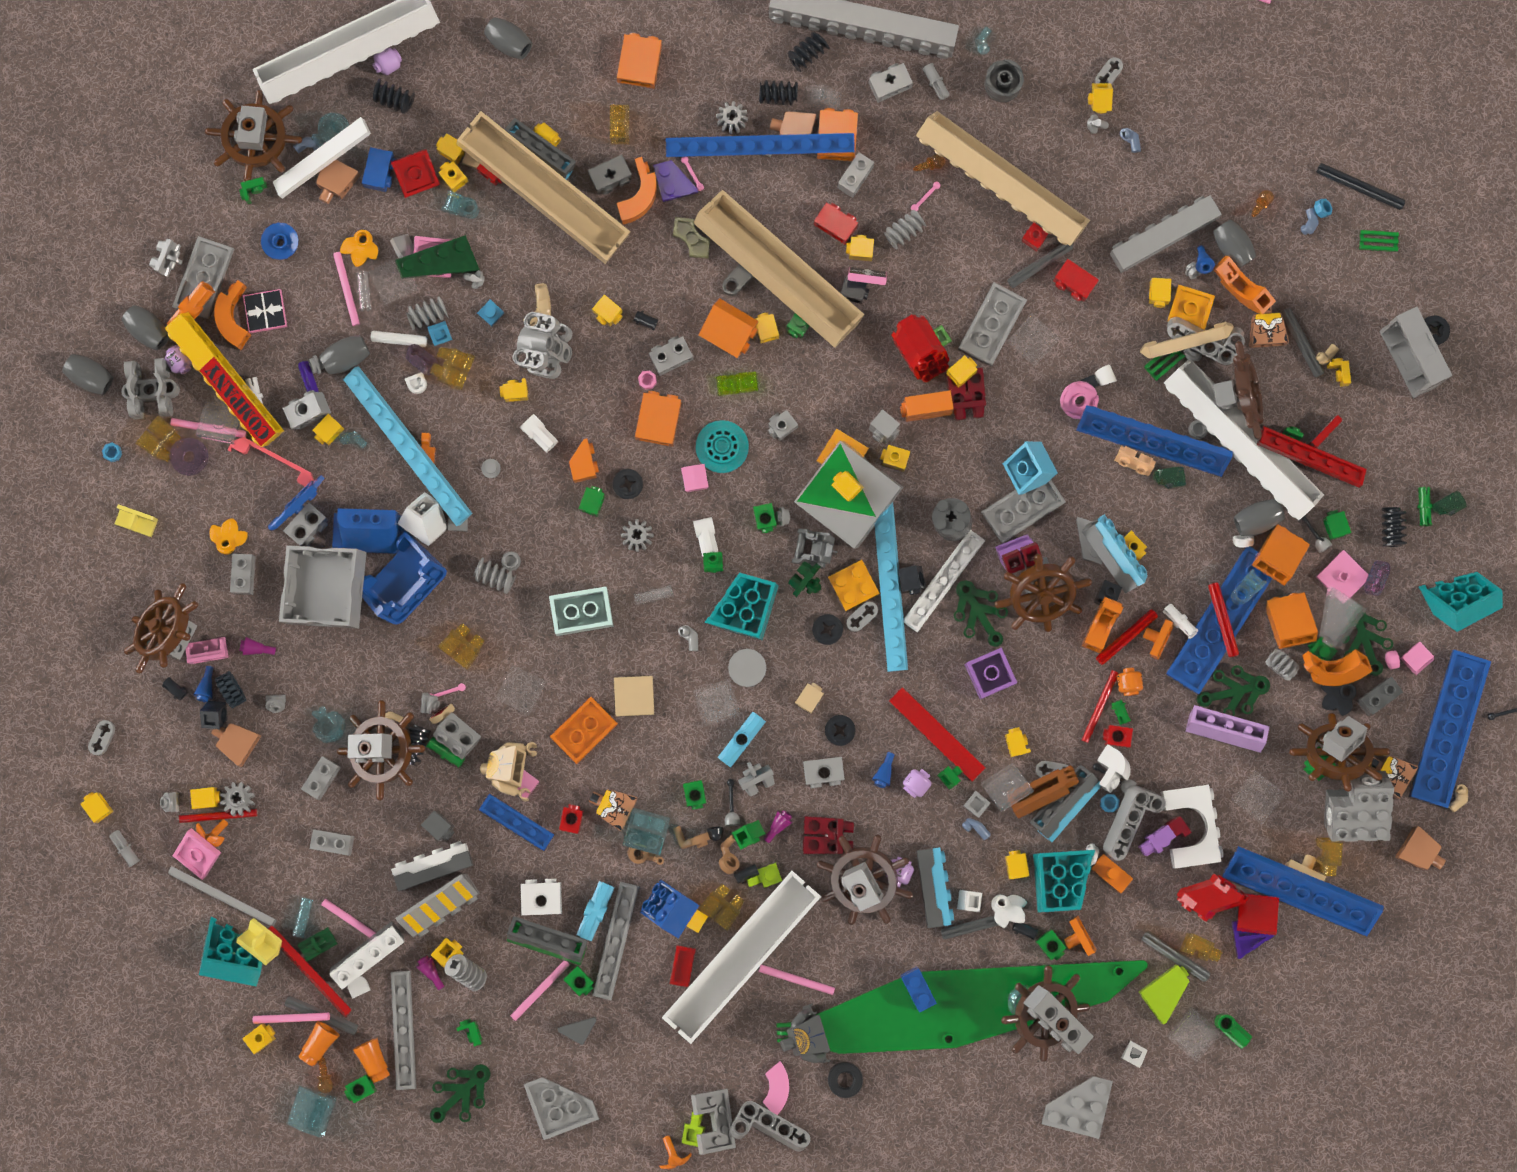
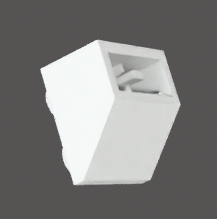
M425 492L406 507L398 522V525L403 527L404 530L414 535L427 546L432 544L448 528L440 504Z

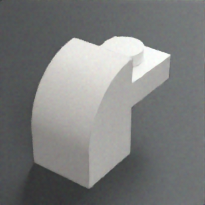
M1107 744L1097 761L1108 769L1099 784L1104 790L1111 793L1119 785L1121 777L1125 780L1129 779L1130 764L1117 749Z

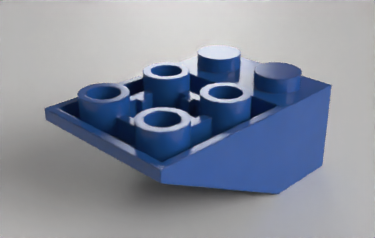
M660 880L653 887L649 899L644 901L640 913L679 939L700 905L663 880Z

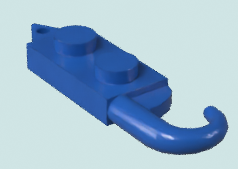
M321 475L314 481L311 480L285 506L282 514L268 525V529L270 531L275 530L289 516L294 513L298 514L303 509V504L307 500L311 501L317 495V487L325 478Z

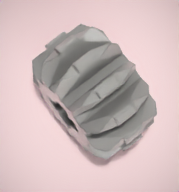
M733 101L732 106H729L726 102L725 108L719 107L720 113L716 114V118L719 119L717 125L722 126L723 132L729 128V134H732V129L739 133V127L743 129L746 127L744 122H748V117L745 116L747 110H742V104L736 107V103ZM731 114L735 115L733 121L730 120Z
M639 519L635 520L636 525L629 521L630 528L623 526V530L628 532L621 534L622 538H627L623 541V544L627 545L630 543L628 546L629 550H632L635 545L636 552H639L640 545L643 550H646L647 548L644 543L652 544V541L647 538L654 537L653 533H647L652 530V527L648 526L645 528L646 521L639 525ZM635 531H638V533L642 532L640 535L641 539L632 538Z
M1275 649L1265 661L1272 671L1285 680H1291L1300 669L1299 665L1281 650Z

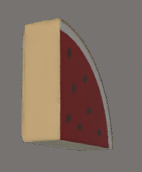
M452 704L445 706L429 720L432 724L443 721L454 711V706Z

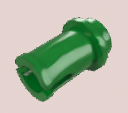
M1121 699L1111 703L1113 706L1111 709H1114L1119 725L1131 721L1125 708L1126 702H1123Z

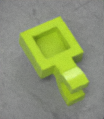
M776 863L758 869L759 875L748 879L747 883L749 887L762 883L765 888L781 882L782 878Z
M692 1112L691 1124L686 1123L684 1126L683 1144L698 1147L697 1135L705 1133V1127L700 1126L704 1114L694 1115Z

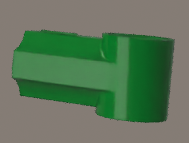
M1224 1013L1216 1016L1214 1023L1217 1029L1221 1030L1240 1049L1247 1046L1252 1036L1232 1016ZM1228 1018V1020H1229L1228 1026L1225 1027V1028H1222V1026H1221V1021H1222V1019Z

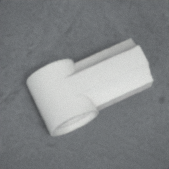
M534 414L520 426L521 430L530 439H533L546 453L558 443L556 438Z
M712 517L693 521L702 557L703 553L718 552Z

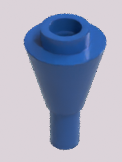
M1198 246L1196 270L1199 273L1207 274L1214 269L1215 263L1206 253L1204 246Z
M206 666L204 678H202L193 694L197 697L196 700L201 702H207L208 699L212 700L211 678L214 667Z
M887 752L884 763L872 778L875 782L874 785L877 787L885 788L890 786L891 764L895 754Z

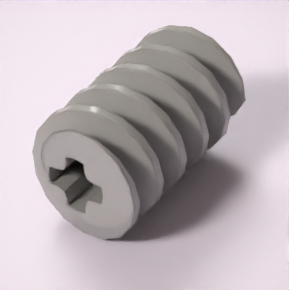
M911 210V216L906 214L904 216L905 220L900 218L898 220L899 224L894 222L892 228H886V233L884 232V234L896 250L898 249V242L904 245V238L910 241V234L916 237L915 230L922 233V226L926 227L924 220L916 210Z
M439 296L437 297V303L433 299H430V305L423 301L422 308L417 303L415 310L408 306V312H406L412 330H415V324L422 328V322L428 326L429 319L436 323L437 316L441 321L444 320V314L448 317L443 300Z
M483 557L480 559L473 577L476 575V581L478 582L483 578V584L485 585L490 581L491 588L497 584L498 591L504 587L505 594L511 590L516 579V575L512 576V570L506 574L505 567L503 566L499 571L497 563L492 568L491 561L489 560L487 564H484Z
M462 954L453 955L446 962L445 973L471 991H478L484 986L487 979L486 971Z

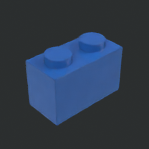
M370 147L362 180L364 188L386 192L387 187H391L392 176L390 174L393 169L391 161L397 160L394 158L393 152Z
M917 966L900 975L919 1013L937 1004Z

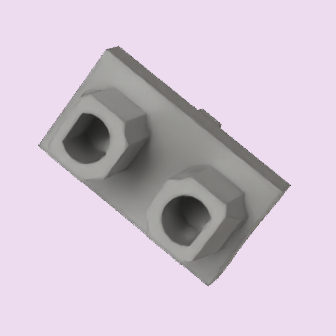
M170 239L159 241L156 248L161 252L159 258H151L149 266L161 275L168 277L175 264L181 265L183 262L178 259L181 246Z
M748 762L747 766L749 769L743 771L745 777L738 780L742 789L749 796L759 792L755 784L761 781L765 788L775 784L772 776L774 773L769 764L761 767L760 763L752 766Z

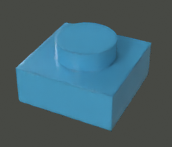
M489 300L477 314L492 327L504 312L492 300Z
M446 321L427 327L434 346L452 340Z

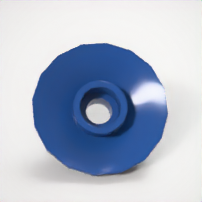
M286 223L271 224L262 234V249L272 259H287L298 248V235L293 227ZM279 240H284L282 246L277 244Z

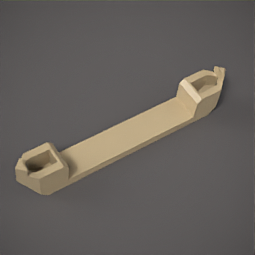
M1222 322L1215 324L1214 328L1160 343L1156 341L1148 342L1142 346L1140 353L1147 358H1155L1225 339L1230 336L1234 326L1231 323Z

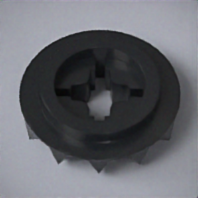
M1437 315L1424 319L1430 332L1431 326L1435 328L1440 325L1437 331L1438 335L1433 334L1432 336L1437 346L1444 343L1450 335L1448 322L1443 317Z
M624 469L615 475L613 489L617 496L623 499H634L640 495L643 489V480L638 472L632 469ZM625 477H627L629 482H635L631 485V492H629L627 487L620 488V486L625 484Z
M825 614L815 620L812 632L814 638L819 643L831 645L841 638L843 626L836 616ZM823 622L828 627L835 625L831 630L832 637L828 633L820 634L824 630Z
M833 716L825 725V735L828 741L834 745L844 746L850 743L855 736V725L847 716ZM834 724L839 727L847 725L844 729L846 737L841 734L833 736L837 731Z

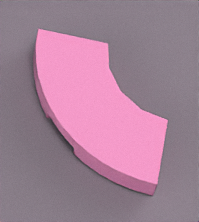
M781 1061L765 1073L769 1080V1092L763 1103L776 1115L783 1109L789 1094V1079Z

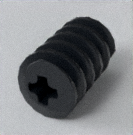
M812 32L811 37H806L805 42L801 41L799 43L800 47L795 46L793 48L794 52L790 50L787 54L792 65L797 71L801 72L799 66L807 68L806 61L812 64V56L818 59L817 52L824 54L823 47L828 50L830 47L821 35Z
M381 79L377 80L373 91V101L375 103L380 101L381 105L387 104L388 108L394 107L395 111L401 109L402 114H406L409 111L415 98V92L409 96V90H406L403 94L402 87L395 91V84L388 88V82L386 81L381 85Z
M765 80L763 85H761L760 81V104L763 103L764 99H766L767 104H770L773 99L775 105H777L781 99L782 105H785L788 100L790 106H792L795 100L797 102L798 82H795L792 87L790 81L787 82L786 86H784L783 81H780L778 86H776L775 80L772 81L771 85L768 84V80Z
M1400 507L1382 508V511L1386 512V514L1382 515V519L1387 520L1382 523V526L1386 527V529L1382 530V534L1388 535L1382 538V541L1387 543L1382 547H1401L1407 544L1406 541L1401 540V538L1407 536V534L1401 533L1402 530L1407 529L1406 526L1401 525V523L1407 521L1401 515L1407 512L1401 510Z
M412 724L413 727H407L406 729L410 732L409 736L412 745H424L426 747L422 740L429 739L424 734L431 733V730ZM424 752L412 753L409 764L417 766L415 763L421 762L417 755H423Z

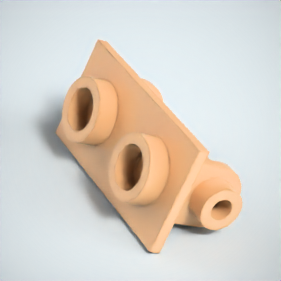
M1121 446L1114 461L1123 467L1136 470L1141 475L1149 476L1155 467L1156 461L1142 453L1137 458L1135 457L1137 451L1127 446Z

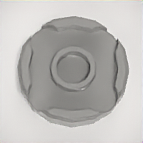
M739 650L729 660V675L740 686H755L765 676V660L755 650Z

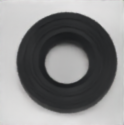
M849 1062L836 1064L828 1075L830 1090L841 1098L855 1096L863 1084L861 1071L857 1066ZM844 1072L851 1074L853 1077L852 1085L847 1088H843L838 1084V1076Z

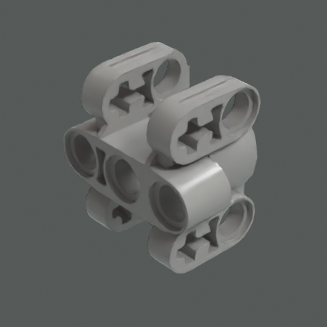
M530 312L524 318L525 325L518 336L517 350L513 354V361L515 364L527 368L535 376L555 379L561 373L559 363H568L571 359L572 349L567 342L572 338V330L568 326L559 323L551 315ZM537 317L536 325L530 326L531 319ZM557 331H558V332H564V331H565L566 333H565V335L560 336V335L557 334L556 332H557ZM526 353V359L523 362H519V356ZM546 367H547V368H553V367H554V371H550V372H549V371L546 370L545 368H546Z
M164 358L154 359L155 373L153 374L157 379L142 380L140 365L136 361L124 362V373L127 383L122 387L121 392L123 397L127 399V411L132 419H144V402L157 401L158 414L162 417L173 416L171 399L178 396L180 388L175 381L168 379L170 378V368ZM172 384L174 386L173 391L166 393L167 386ZM154 386V393L147 395V389Z

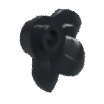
M1352 683L1340 686H1320L1326 693L1322 701L1323 709L1334 710L1338 708L1341 716L1348 714L1352 710V700L1356 696V688ZM1345 688L1350 691L1348 696L1343 694Z

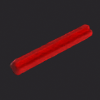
M1218 582L1208 585L1227 654L1229 657L1239 655L1220 585Z
M1153 609L1149 610L1096 657V660L1101 665L1105 664L1158 617L1157 613Z

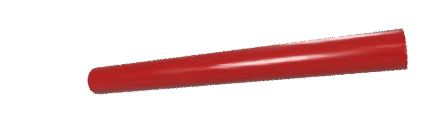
M1111 671L1081 741L1089 743L1116 682L1118 672Z
M250 809L251 812L243 810V816L237 812L234 817L231 815V811L228 813L224 811L179 815V823L256 817L257 809Z

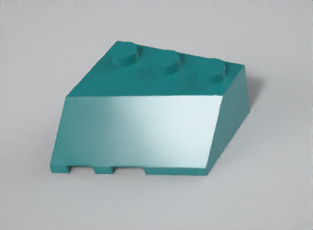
M739 572L705 623L737 634L763 640L779 585L775 582Z
M1478 572L1455 577L1452 583L1435 582L1436 587L1428 589L1426 585L1419 586L1433 615L1456 632L1503 608L1502 589Z
M1095 850L1033 854L1038 912L1081 910Z
M211 917L198 975L257 987L262 962L236 943L240 935L232 931L233 926L226 924L224 928L216 924V918Z

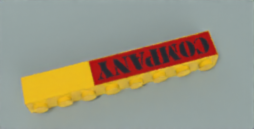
M189 312L179 314L165 327L169 338L179 345L181 353L191 360L194 369L200 371L204 376V381L209 386H212L216 391V396L225 402L229 412L237 417L241 427L250 433L256 445L260 447L267 446L284 432L282 427Z

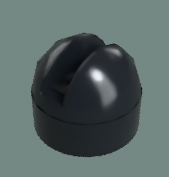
M723 827L707 828L710 839L713 841L720 840L723 836Z

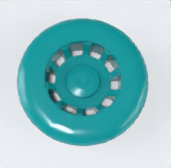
M719 420L706 425L700 431L696 440L698 459L702 464H705L707 469L713 472H731L740 467L748 455L749 443L745 432L737 424L730 421Z

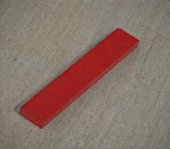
M1265 426L1261 428L1262 437L1257 441L1256 445L1360 488L1363 486L1367 469Z
M903 687L889 700L955 766H959L963 771L962 773L973 782L985 769Z
M270 926L268 930L282 940L280 949L346 1018L351 1013V1008L273 926Z

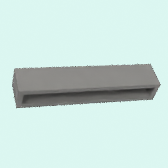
M1211 195L1206 198L1201 196L1190 207L1185 205L1178 209V213L1174 216L1169 214L1161 219V223L1157 225L1153 223L1146 227L1145 232L1141 234L1137 232L1131 235L1129 241L1125 243L1121 241L1115 244L1110 255L1120 272L1122 273L1219 219L1222 214Z

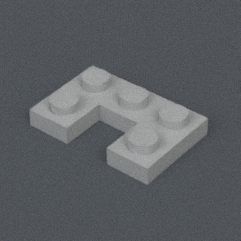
M728 1089L691 1095L693 1114L710 1113L713 1130L712 1132L697 1135L699 1155L736 1148L735 1138L730 1134L732 1116Z

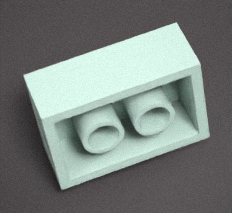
M607 587L549 596L556 636L614 627Z

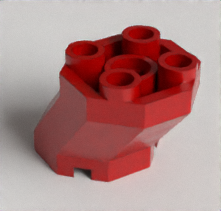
M911 314L898 322L896 326L897 331L896 333L893 331L891 336L914 376L918 380L929 382L934 377L947 371L950 360L947 351L942 346L927 319L922 315L917 317Z
M1215 873L1209 880L1181 888L1177 893V900L1182 903L1181 906L1190 912L1192 910L1195 911L1197 916L1206 922L1208 919H1212L1218 912L1245 904L1249 897L1242 890L1238 892L1237 886L1222 876H1217Z

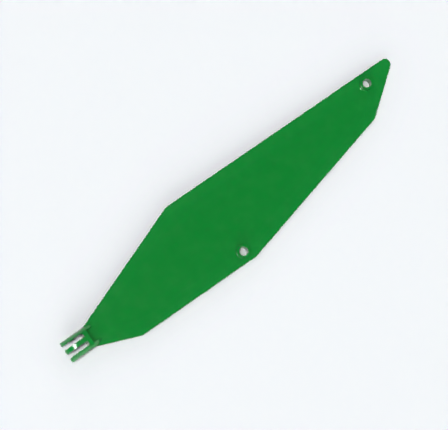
M1144 960L1049 966L1052 967V981L1059 982L1064 986L1074 974H1078L1080 980L1072 988L1071 992L1076 998L1077 1005L1087 1003L1091 1007L1113 998L1148 967V964ZM1047 965L922 971L921 974L937 1004L920 1013L902 979L898 978L816 1015H820L830 1051L837 1054L958 1048L1016 1030L1015 1023L1003 1024L1001 1021L1004 1016L1015 1015L1017 1004L1022 996L1015 989V985L1021 983L1026 989H1029L1034 984L1044 981V968ZM1117 968L1122 969V973L1120 975L1116 974ZM1054 991L1051 992V994L1054 997L1059 993ZM1063 999L1061 1004L1065 1007V1001ZM1035 1020L1027 1021V1025H1032ZM791 1022L776 1023V1027H791ZM787 1029L777 1030V1035H788ZM948 1035L952 1036L950 1042L945 1041V1037ZM789 1037L777 1038V1043Z

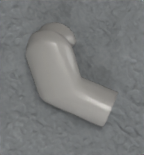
M681 626L678 633L689 641V651H698L697 632L689 626Z

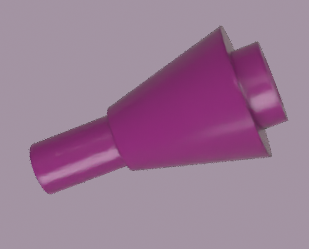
M246 637L245 640H241L239 651H242L243 655L262 653L275 655L276 647L265 646Z
M778 810L770 831L763 839L770 843L776 834H779L793 823L791 820L792 815L785 810L782 812Z
M427 955L417 961L418 965L416 968L429 980H432L437 990L442 989L444 984L438 977L434 959L432 956L428 957Z

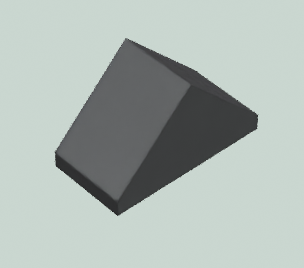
M592 1017L558 1027L557 1029L559 1033L583 1046L597 1018Z

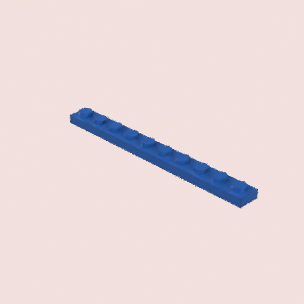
M854 133L666 138V157L855 152Z

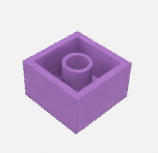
M1002 648L964 664L980 700L1017 684Z

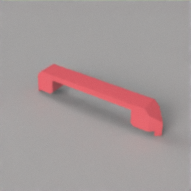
M245 437L233 441L228 448L230 452L232 449H235L245 455L252 446L301 472L297 482L305 487L311 480L314 481L311 472L264 447L256 445Z

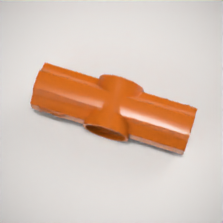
M204 281L200 282L191 295H188L179 304V309L166 324L169 325L181 313L189 312L195 319L203 311V306L215 293L213 287Z

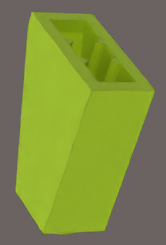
M1175 964L1138 992L1163 1025L1169 1020L1190 982L1187 978L1189 974L1183 966L1179 967Z

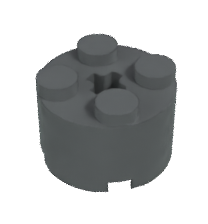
M1009 59L994 62L989 67L985 77L984 86L987 94L998 102L1007 103L1015 99L1019 95L1024 82L1022 69L1016 62Z
M947 498L939 501L932 513V521L937 533L942 538L949 541H957L970 532L972 516L965 502L956 498ZM955 517V519H953V522L949 521V519Z

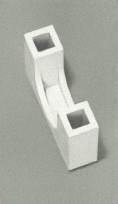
M1209 785L1162 791L1161 797L1166 801L1163 811L1190 808L1201 815L1205 824L1204 835L1198 843L1189 847L1170 849L1172 868L1221 862L1223 849L1218 844L1220 830L1215 825L1217 811L1212 806V800H1214L1213 789L1209 788Z

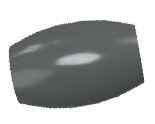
M494 17L489 21L484 30V35L489 42L509 57L522 60L532 48V42L526 33L507 20Z
M1228 220L1213 231L1216 243L1222 254L1230 256L1238 268L1243 267L1256 258L1255 249L1250 238L1233 220Z
M133 305L124 313L122 322L125 328L141 344L157 351L168 342L169 336L165 325L153 313L136 305Z
M355 335L333 343L319 357L330 375L342 373L356 367L368 357L370 352L362 336Z
M77 354L70 355L62 369L65 376L76 386L100 395H104L108 391L114 379L111 373L100 363Z
M1275 499L1247 506L1236 514L1233 519L1241 536H1254L1274 528L1285 519V514L1281 504Z

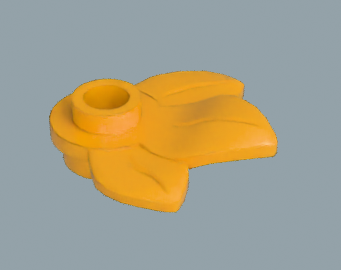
M359 230L355 233L354 237L344 240L340 253L351 254L353 264L359 267L366 262L367 258L376 260L378 247L372 242L373 238L369 231ZM363 236L367 238L364 243L360 242V238Z
M233 518L226 520L221 527L212 525L209 531L211 541L216 544L217 550L225 555L231 554L235 547L243 545L248 536L247 532L238 531V524ZM228 542V543H229L228 546H226V547L222 546L223 543Z

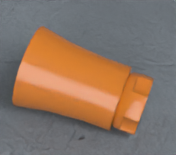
M317 1021L308 1040L302 1047L299 1058L306 1064L315 1066L331 1044L340 1036L339 1033L326 1023Z
M373 1038L352 1049L372 1083L383 1080L390 1075L378 1038Z

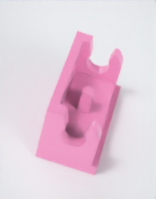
M226 637L188 643L185 649L188 664L229 658Z

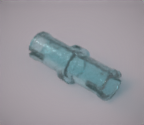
M301 897L298 914H295L296 922L292 936L304 938L307 922L311 919L309 914L313 900Z

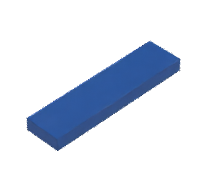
M488 794L479 809L543 851H545L554 837L553 833L491 794Z

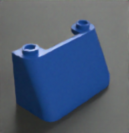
M406 531L398 537L396 547L400 551L376 577L371 575L364 576L362 598L378 617L395 625L402 623L447 574V570Z

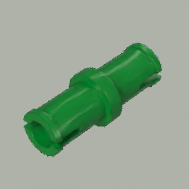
M1430 487L1418 488L1419 504L1417 509L1420 514L1419 525L1421 527L1432 526L1431 509H1433V504H1431Z
M432 737L426 746L440 755L441 759L448 760L457 768L465 760V757L462 760L455 756L450 749L438 742L435 737Z

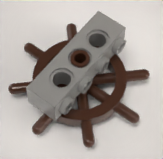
M1047 965L1044 968V981L1034 984L1029 989H1026L1021 983L1015 985V989L1022 995L1017 1004L1015 1015L1004 1016L1001 1019L1003 1024L1015 1023L1016 1029L1021 1035V1038L1012 1047L1014 1054L1019 1053L1024 1045L1029 1042L1036 1047H1040V1060L1045 1062L1048 1059V1047L1056 1045L1061 1041L1063 1042L1061 1046L1068 1052L1073 1050L1077 1054H1080L1094 1036L1076 1019L1077 1013L1088 1011L1090 1005L1087 1003L1077 1005L1076 998L1071 992L1072 988L1080 980L1078 974H1074L1064 986L1059 982L1052 981V967ZM1053 991L1059 992L1055 997L1051 994ZM1063 999L1065 1001V1007L1061 1004ZM1035 1020L1028 1028L1027 1021ZM1041 1026V1036H1034Z

